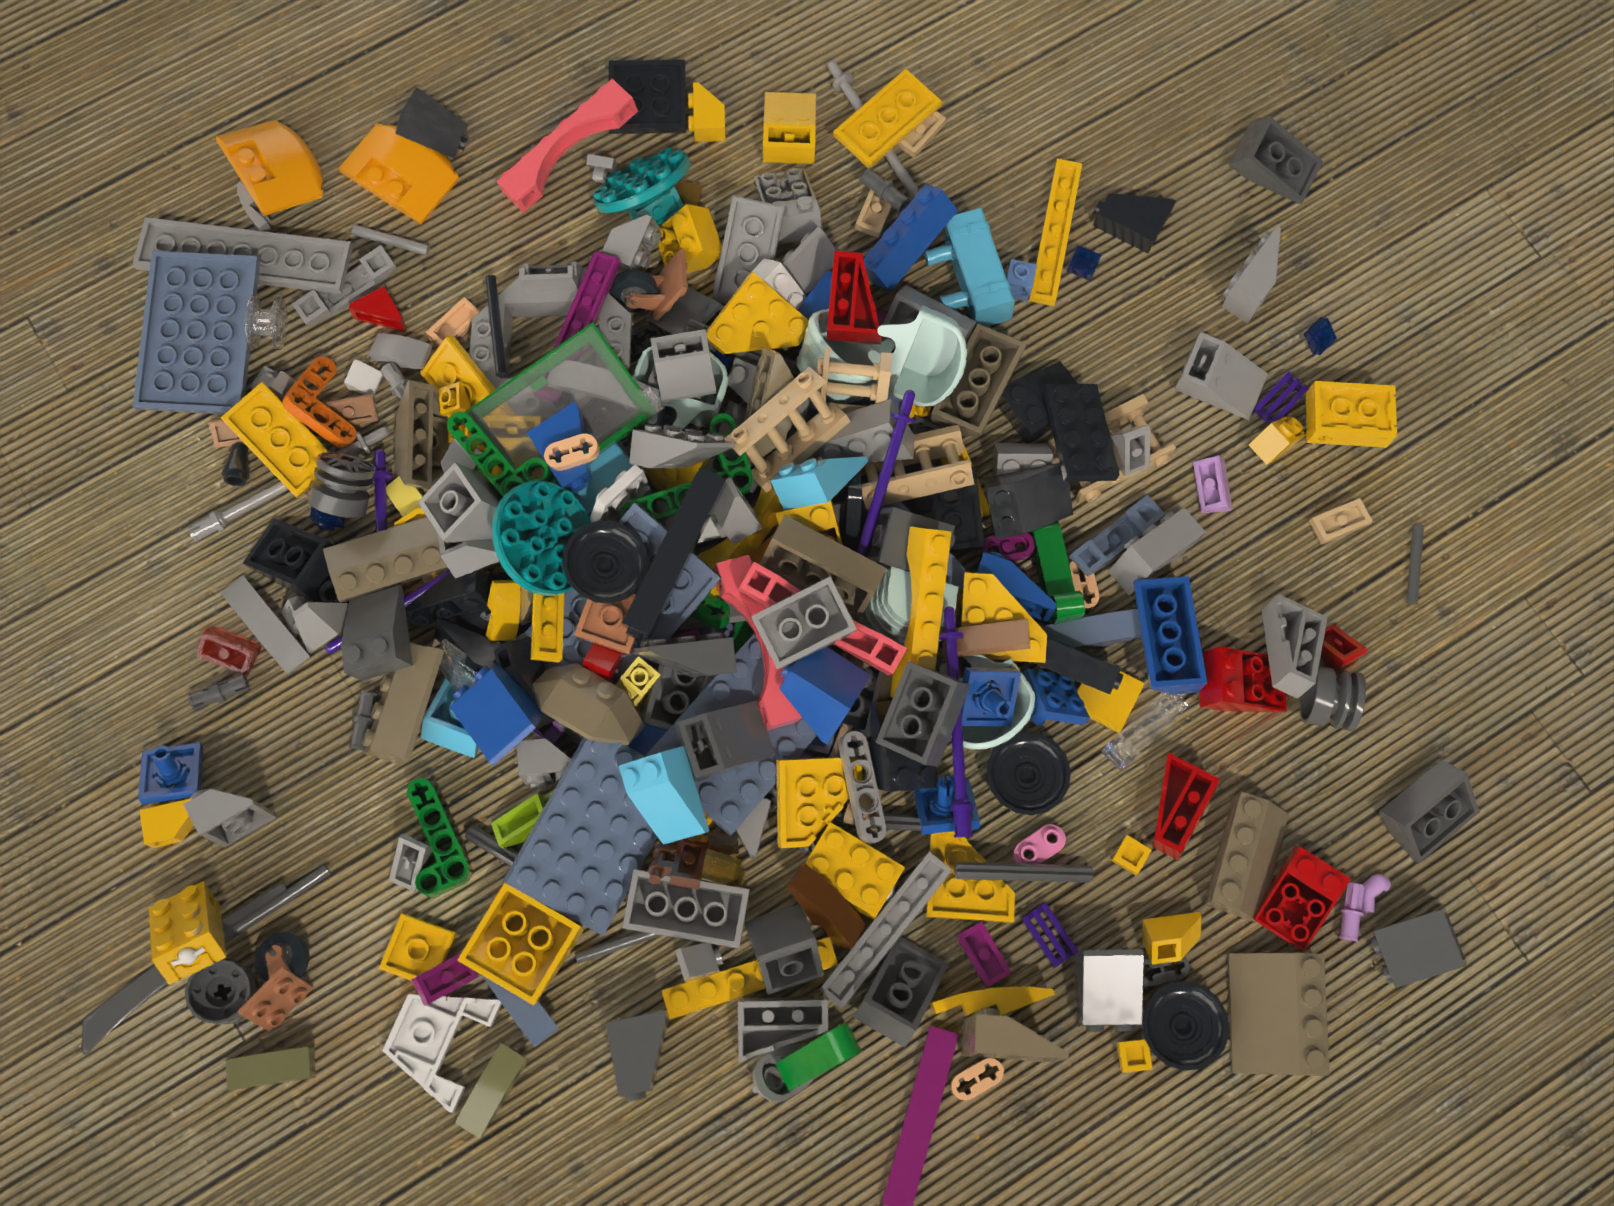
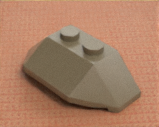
M763 347L758 361L744 421L795 379L781 354L769 348ZM788 416L775 426L784 440H786L787 433L792 425V421ZM767 434L754 444L762 457L776 448ZM746 454L748 461L752 463V461Z
M409 380L406 384L396 414L394 468L404 485L430 489L444 474L440 462L451 444L448 442V417L440 415L439 391L436 386Z
M578 663L548 668L532 684V691L535 694L540 711L588 740L606 743L620 742L621 745H629L644 728L643 721L624 690Z

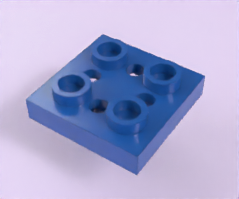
M965 667L963 682L971 686L961 709L962 726H1011L1021 672L1016 668Z
M1028 668L1022 673L1035 693V708L1030 718L1035 724L1043 725L1046 720L1085 725L1090 719L1085 704L1081 700L1071 678L1057 673Z
M201 743L171 747L158 746L155 749L142 751L138 791L140 803L148 804L188 798L197 791H200L203 764V747Z
M944 776L940 777L937 788L913 790L922 834L954 831L953 811H950V805H953L955 800L953 777L947 776V782L945 783ZM966 780L967 799L970 801V804H973V810H971L972 830L980 829V819L970 780Z

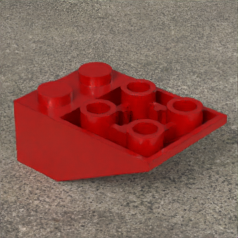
M1222 646L1202 652L1207 684L1199 691L1200 708L1218 711L1287 712L1286 693L1272 686L1268 655Z
M1294 845L1280 867L1253 920L1302 952H1305L1351 878L1304 848Z

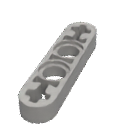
M851 731L840 738L839 752L856 830L863 842L867 844L877 843L885 837L886 824L868 742L861 732ZM851 737L854 742L858 741L859 747L855 748V753L853 748H848L847 743L851 741ZM855 755L856 757L862 755V759L850 762V758L855 757ZM856 765L862 766L866 771L863 781H858L853 776V768ZM863 793L868 794L872 799V805L868 810L863 809L859 804V797ZM874 812L875 817L863 819L862 815ZM870 824L872 827H877V832L873 833V835L866 832V828L870 827Z

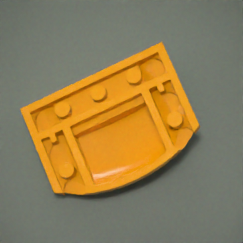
M272 120L216 136V141L263 216L323 198V190H321L323 176L319 163L305 141L288 126Z
M376 124L338 170L422 225L458 182L459 176L457 172H454L453 166L445 154L395 134L397 129L395 125Z

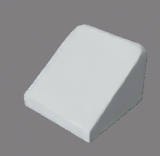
M354 359L345 379V384L348 390L363 395L371 393L375 395L383 375L381 371Z

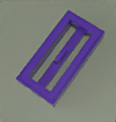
M1289 371L1253 410L1269 425L1283 418L1309 389L1306 385L1304 387L1300 385L1301 381L1297 378L1294 380ZM1285 383H1288L1290 386L1264 412L1262 408ZM1295 389L1298 393L1274 419L1271 418L1270 414Z
M1046 902L1021 919L1053 968H1056L1079 952ZM1041 912L1044 913L1052 927L1055 929V931L1057 932V934L1069 950L1067 953L1064 951V949L1062 948V946L1060 945V943L1058 942L1050 928L1047 926V924L1041 917ZM1032 918H1035L1060 955L1058 959L1055 958L1030 921Z

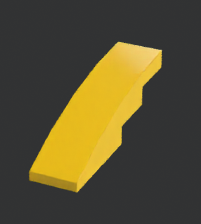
M1025 986L988 988L932 1002L930 1007L933 1015L961 1005L965 1016L978 1010L993 1006V1009L1000 1010L1001 1016L1055 995V993L1050 988Z

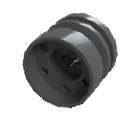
M322 452L318 454L317 467L314 470V476L317 480L311 483L308 503L315 509L330 515L350 518L365 515L369 501V493L366 490L372 488L373 480L371 478L375 475L376 467L365 459L345 453Z
M1319 666L1316 684L1301 695L1300 717L1302 722L1324 726L1329 720L1331 727L1335 729L1342 727L1347 731L1355 730L1361 720L1365 705L1366 680L1364 674L1359 672H1352L1350 674L1347 670H1341L1336 677L1334 669Z
M227 960L214 961V964L193 973L189 977L185 989L186 1005L191 1013L203 1022L224 1025L235 1023L244 1018L237 1011L259 990L258 981L253 972L241 963ZM223 986L232 990V992L227 994L228 999L219 996V993L223 992Z

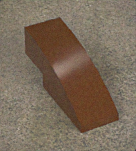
M802 863L788 882L787 887L812 924L822 926L835 946L853 949L867 928L866 924L847 900L831 884L807 864Z

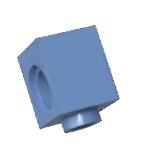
M1011 259L1006 278L1010 283L1014 299L1028 302L1037 264Z

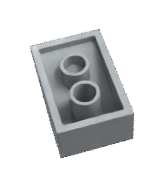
M831 577L751 616L777 670L858 631Z

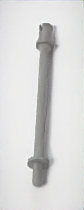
M829 61L828 69L835 78L833 83L834 90H842L855 111H857L864 104L851 86L854 80L852 74H844L836 61ZM892 149L885 157L910 194L912 201L919 189Z
M381 427L364 437L357 432V441L336 452L354 455L364 450L369 455L371 452L368 447L386 438L389 435V430L386 427ZM280 481L223 512L211 511L208 517L188 526L187 529L197 543L216 531L222 532L225 530L228 521L285 492L288 488Z

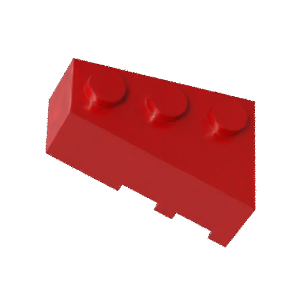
M834 251L827 340L881 345L882 336L878 334L879 322L862 253Z
M1168 752L1153 848L1179 861L1218 787L1220 778Z

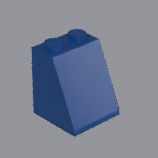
M825 647L797 660L795 664L787 665L781 674L785 680L779 689L820 740L828 744L871 675L828 647Z
M495 663L491 668L485 665L473 676L477 681L470 687L464 684L452 695L456 700L450 706L455 716L493 766L530 734L544 715L540 711L539 706L498 663Z

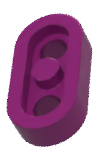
M1029 533L997 540L995 536H991L985 539V548L980 549L979 554L982 558L983 553H988V550L994 549L997 553L1003 555L1006 560L1016 562L1027 559L1032 554L1035 543ZM1015 545H1023L1024 550L1018 551L1015 548Z

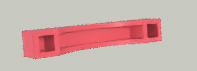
M613 79L606 85L601 86L595 95L588 101L583 102L578 110L569 118L564 119L552 133L543 137L534 149L524 154L517 164L502 174L501 178L496 182L503 194L522 213L526 212L543 196L550 171L569 148L592 134L620 128L638 112L633 98Z
M748 554L716 563L713 570L721 577V580L716 585L720 598L731 604L746 619L760 644L764 678L757 704L767 731L796 723L802 716L779 689L785 680L781 674L786 666L777 670L751 616L767 609V607L738 591L753 564Z
M753 562L738 591L768 608L801 591L779 575L756 562ZM855 621L853 622L858 631L833 643L835 646L887 675L894 673L907 650L906 647L883 634Z

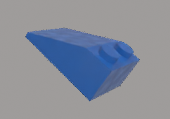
M995 552L983 553L976 573L994 574L1035 621L1047 624L1057 604L1011 561L1006 560L1003 555Z

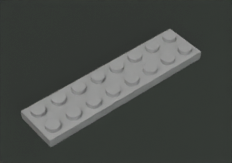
M145 217L132 265L137 270L149 271L152 251L258 256L261 259L258 280L260 285L310 291L314 289L318 292L342 294L353 246L348 241Z

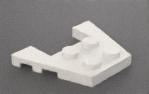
M633 465L628 471H622L611 487L604 488L599 492L589 518L591 523L599 520L616 522L620 518V510L625 503L652 494L642 469L637 465Z
M408 994L382 1051L409 1076L415 1079L425 1091L440 1102L447 1111L454 1113L465 1087L438 1076V1071L463 1016L492 1027L502 1003L499 1000L443 996L424 1006L419 995Z

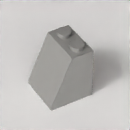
M455 462L418 501V504L444 542L492 539L494 513L503 496L486 475Z

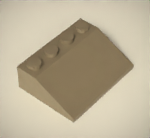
M1229 953L1228 985L1231 1073L1300 1076L1330 1075L1324 954Z
M981 1009L972 1013L971 1017L963 1020L961 1056L1049 1063L1069 1059V1052L1012 1018L1000 1016V1010Z

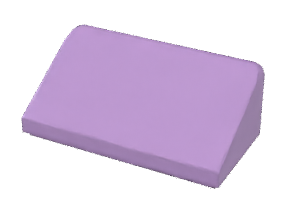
M1217 455L1193 461L1201 513L1233 510L1224 459Z

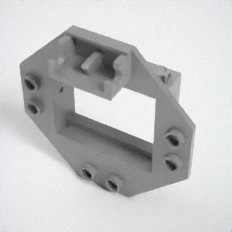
M571 262V265L530 266L529 263H524L523 267H520L519 277L498 295L507 372L505 377H497L495 373L488 305L472 319L470 357L495 389H498L512 379L509 378L513 317L567 316L585 275V271L577 262ZM608 293L599 314L598 330L625 368L628 369L630 367L632 315ZM597 353L596 367L609 370ZM529 386L507 401V404L515 412L516 416H539L542 420H547L574 401L582 412L590 403L598 398L575 391L573 394L566 392L562 404L558 405L536 398L534 391Z

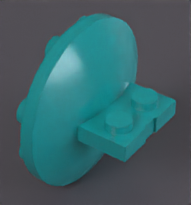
M668 147L659 152V154L643 160L642 157L633 159L628 163L629 167L623 171L617 170L610 173L606 177L608 181L593 193V203L599 212L616 213L627 211L631 220L649 215L660 227L661 224L684 207L674 186L687 173L691 166V161L686 152L682 150L674 151L673 147Z
M529 481L511 489L499 502L492 522L493 545L502 567L518 585L539 595H559L573 589L568 583L563 570V551L570 537L582 526L590 524L591 521L586 510L572 492L548 481Z

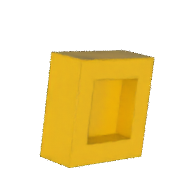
M1126 835L1111 861L1137 876L1152 850Z
M1145 1040L1117 1043L1121 1073L1153 1070L1150 1048Z

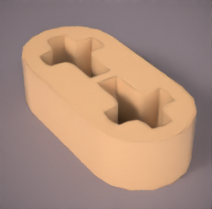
M580 434L550 444L545 450L544 459L553 470L563 471L595 460L599 455L600 446L592 435ZM588 442L592 446L589 448L588 454H584L582 450H579L583 448L582 443ZM556 451L567 454L561 457L562 461L560 463L552 459L556 456Z
M1072 561L1069 566L1075 591L1080 590L1083 594L1082 588H1085L1086 595L1092 596L1089 604H1086L1084 600L1085 612H1088L1099 601V591L1095 575L1093 573L1087 577L1084 574L1082 577L1083 582H1081L1079 575L1073 573L1077 565Z
M994 1058L981 1060L953 1077L950 1083L952 1094L959 1100L974 1098L1002 1080L1004 1076L1003 1066ZM985 1064H988L990 1067L996 1066L997 1071L994 1073V1080L990 1077L982 1080L979 1079L978 1075L985 1071ZM960 1078L964 1081L974 1078L976 1081L975 1084L968 1088L970 1092L968 1095L964 1092H958L956 1089L960 1085L958 1081Z

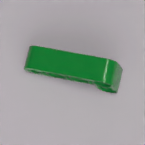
M456 412L448 419L447 428L503 497L512 487L529 481L541 480L552 482L553 472L543 459L531 458L515 470L467 413ZM464 424L472 435L467 437L459 426ZM485 443L487 446L486 450L482 454H475L476 446ZM498 464H503L504 471L498 476L492 475L493 468ZM544 468L542 477L539 479L532 478L534 469Z
M1056 521L1030 531L1029 533L1035 543L1033 554L1041 589L1057 604L1049 619V623L1057 625L1082 619L1085 614L1084 599L1081 591H1075L1059 522Z
M417 778L408 785L407 794L438 863L419 872L415 879V886L420 893L428 898H436L466 884L472 877L473 869L437 789L427 779ZM424 787L427 790L425 796L431 804L426 805L425 801L419 797L421 788ZM440 812V821L436 825H428L430 814ZM447 837L452 838L451 848L447 851H440L439 844L441 840ZM462 863L464 865L463 874L456 878L452 877V867L455 864ZM435 876L437 878L436 887L433 890L426 891L424 888L426 879Z

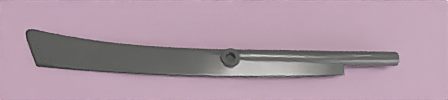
M323 865L288 889L282 882L222 919L225 944L331 875L328 867ZM155 965L83 1018L82 1053L84 1055L88 1054L135 1009L168 984Z

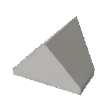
M307 602L292 612L308 654L339 635L345 626L349 603Z

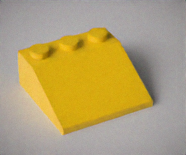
M504 883L459 956L458 961L535 1006L571 953L584 929L532 897Z

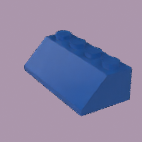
M925 184L911 203L900 213L891 227L884 232L877 244L866 254L863 260L870 282L892 291L956 214L958 209L942 189Z
M1189 576L1134 580L1133 585L1150 689L1171 695L1198 693L1207 684Z

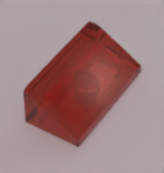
M211 626L202 631L196 656L248 676L262 646Z

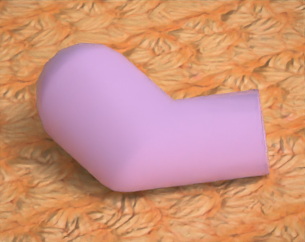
M1382 874L1373 875L1362 884L1365 887L1362 913H1375V897L1381 892L1390 889L1391 882L1389 878Z

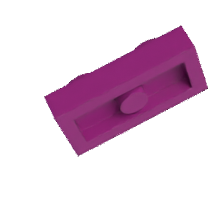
M982 921L956 936L985 988L1012 973Z
M461 953L411 979L424 1006L479 977L476 971L458 961Z

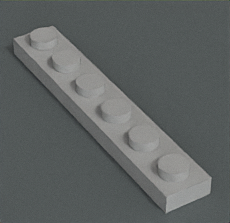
M929 852L819 990L841 1009H844L953 870Z

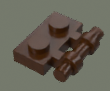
M681 839L678 845H672L671 843L663 844L659 841L653 852L655 859L651 862L648 870L650 875L649 881L652 884H659L663 877L669 876L670 885L699 889L709 843Z

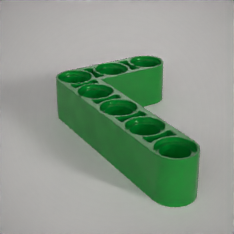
M725 413L716 415L710 424V434L718 435L722 434L716 432V424L724 422L729 425L730 432L723 435V441L724 438L737 428L734 419ZM724 452L717 454L722 472L715 475L724 479L730 477L733 479L736 475L745 476L748 484L744 488H739L743 495L747 494L753 484V474L746 453L744 452L735 461H728L724 457ZM692 482L629 501L622 506L620 518L624 516L634 503L639 504L658 522L674 518L682 504L679 501V495L683 492H688ZM657 500H662L668 505V509L666 512L658 514L653 511L652 504Z
M846 1022L777 1062L775 1065L788 1091H791L859 1054L862 1050Z

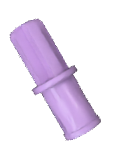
M1352 882L1347 885L1344 909H1340L1343 916L1339 939L1358 942L1361 916H1364L1362 905L1365 887L1362 884Z

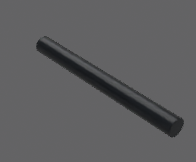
M487 275L485 281L495 373L497 377H505L507 372L497 281L495 275Z

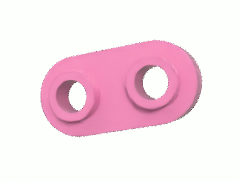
M1053 824L1043 826L1014 848V863L1042 864L1064 847L1066 842L1064 831L1059 826ZM1047 835H1055L1056 843H1049ZM1024 850L1032 851L1033 858L1030 860L1026 859L1023 854Z

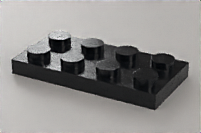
M1046 384L1043 394L1064 482L1116 481L1120 474L1097 384Z

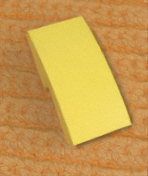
M400 476L386 486L387 495L403 517L414 509L421 508L418 501L423 495L417 487L404 485Z
M638 656L621 676L616 686L627 693L633 706L636 707L661 674Z

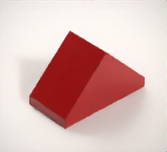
M384 286L349 305V310L355 320L402 332L406 331L407 327Z
M1333 624L1325 629L1321 658L1326 666L1334 669L1335 672L1354 663L1367 653L1365 646Z
M593 643L583 660L582 666L611 683L624 653Z

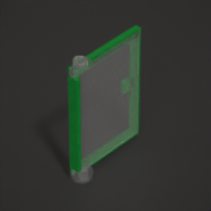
M592 322L464 413H467L516 470L531 458L543 459L527 432L574 401L583 413L586 434L592 435L600 446L599 455L657 415L659 411L664 409V406L649 385L642 390ZM587 442V445H588V453H589V448L592 447V446H590V445L588 444V442ZM498 464L499 468H500V469L502 470V472H503V471H504V465H503V464ZM544 468L534 469L532 478L539 479L542 477ZM553 474V479L551 483L559 484L558 480Z

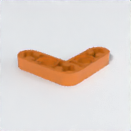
M319 356L314 359L289 389L282 402L284 408L291 415L332 445L342 449L354 442L357 431L352 424L316 399L337 371L336 365L331 359ZM323 368L325 372L320 377L316 373L319 369ZM304 381L313 383L316 390L307 388ZM314 414L322 415L326 423L317 421Z

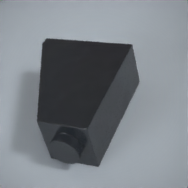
M415 88L401 111L395 134L452 158L457 156L459 150H465L469 140V136L465 135L468 124L425 92Z
M1109 193L1104 202L1101 200L1098 202L1093 212V215L1096 216L1093 226L1148 254L1168 220L1176 200Z

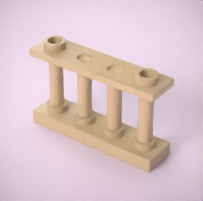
M825 347L824 358H818L817 373L822 375V378L826 381L821 387V396L825 402L827 393L870 397V400L875 401V404L888 399L892 353L881 352L880 363H874V366L829 362L831 347ZM828 373L873 377V380L878 381L877 384H872V386L828 382ZM834 403L844 413L867 407Z
M811 367L800 373L785 388L724 438V441L734 443L732 449L739 456L744 452L748 455L755 465V468L751 470L753 481L766 493L773 488L770 480L779 473L778 469L781 466L791 462L794 465L803 463L851 422L848 416L834 403L826 404L818 391L826 381ZM810 398L819 413L806 423L797 407ZM788 416L798 431L785 441L775 426ZM767 434L777 449L763 459L754 444Z
M1144 394L1104 413L1109 434L1114 435L1120 432L1121 424L1128 420L1130 423L1133 422L1136 427L1147 425L1143 418V412L1148 405ZM1150 430V451L1152 452L1150 455V467L1154 465L1161 467L1171 460V455L1176 447L1174 444H1171L1162 449ZM1053 438L1049 441L1048 444L1053 453V457H1055L1058 454L1056 450L1055 441ZM1148 468L1126 476L1119 470L1120 475L1116 481H1097L1093 484L1091 481H1079L1082 489L1079 490L1075 500L1077 503L1084 500L1091 502L1101 496L1102 491Z
M959 424L914 435L913 459L895 461L893 468L895 477L890 478L882 506L974 485L970 460L960 461L958 456L959 453L964 452ZM947 456L948 465L933 468L931 460ZM868 461L859 471L860 476L866 475L868 483L862 484L865 509L870 508L878 482L877 472H881L884 461ZM916 463L921 464L922 471L906 474L904 466Z

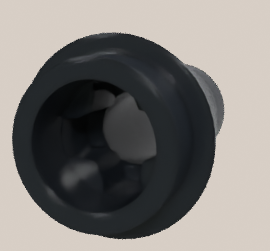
M236 443L231 446L230 454L221 472L224 482L229 485L243 486L246 484V480L250 478L248 447L244 444Z

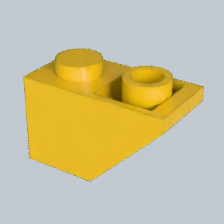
M693 82V93H688L689 109H694V116H689V132H694L695 142L726 141L725 105L700 83Z
M1288 415L1271 423L1249 446L1268 465L1304 438L1306 433L1302 430V424L1297 419L1291 418Z
M190 797L181 798L177 802L168 804L166 801L151 803L149 808L139 810L145 845L157 848L183 842L194 826L183 805L191 800Z
M1200 912L1143 919L1142 942L1152 965L1181 961L1201 938L1202 915Z

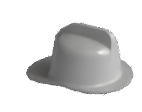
M790 1043L771 1051L757 1061L753 1070V1093H758L769 1101L779 1103L804 1090L813 1079L788 1091L775 1065L803 1046Z

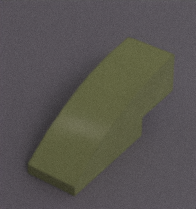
M501 1043L473 1088L455 1123L481 1139L512 1091L514 1083L529 1059L505 1043Z
M314 1047L287 1049L226 1060L227 1091L316 1078Z

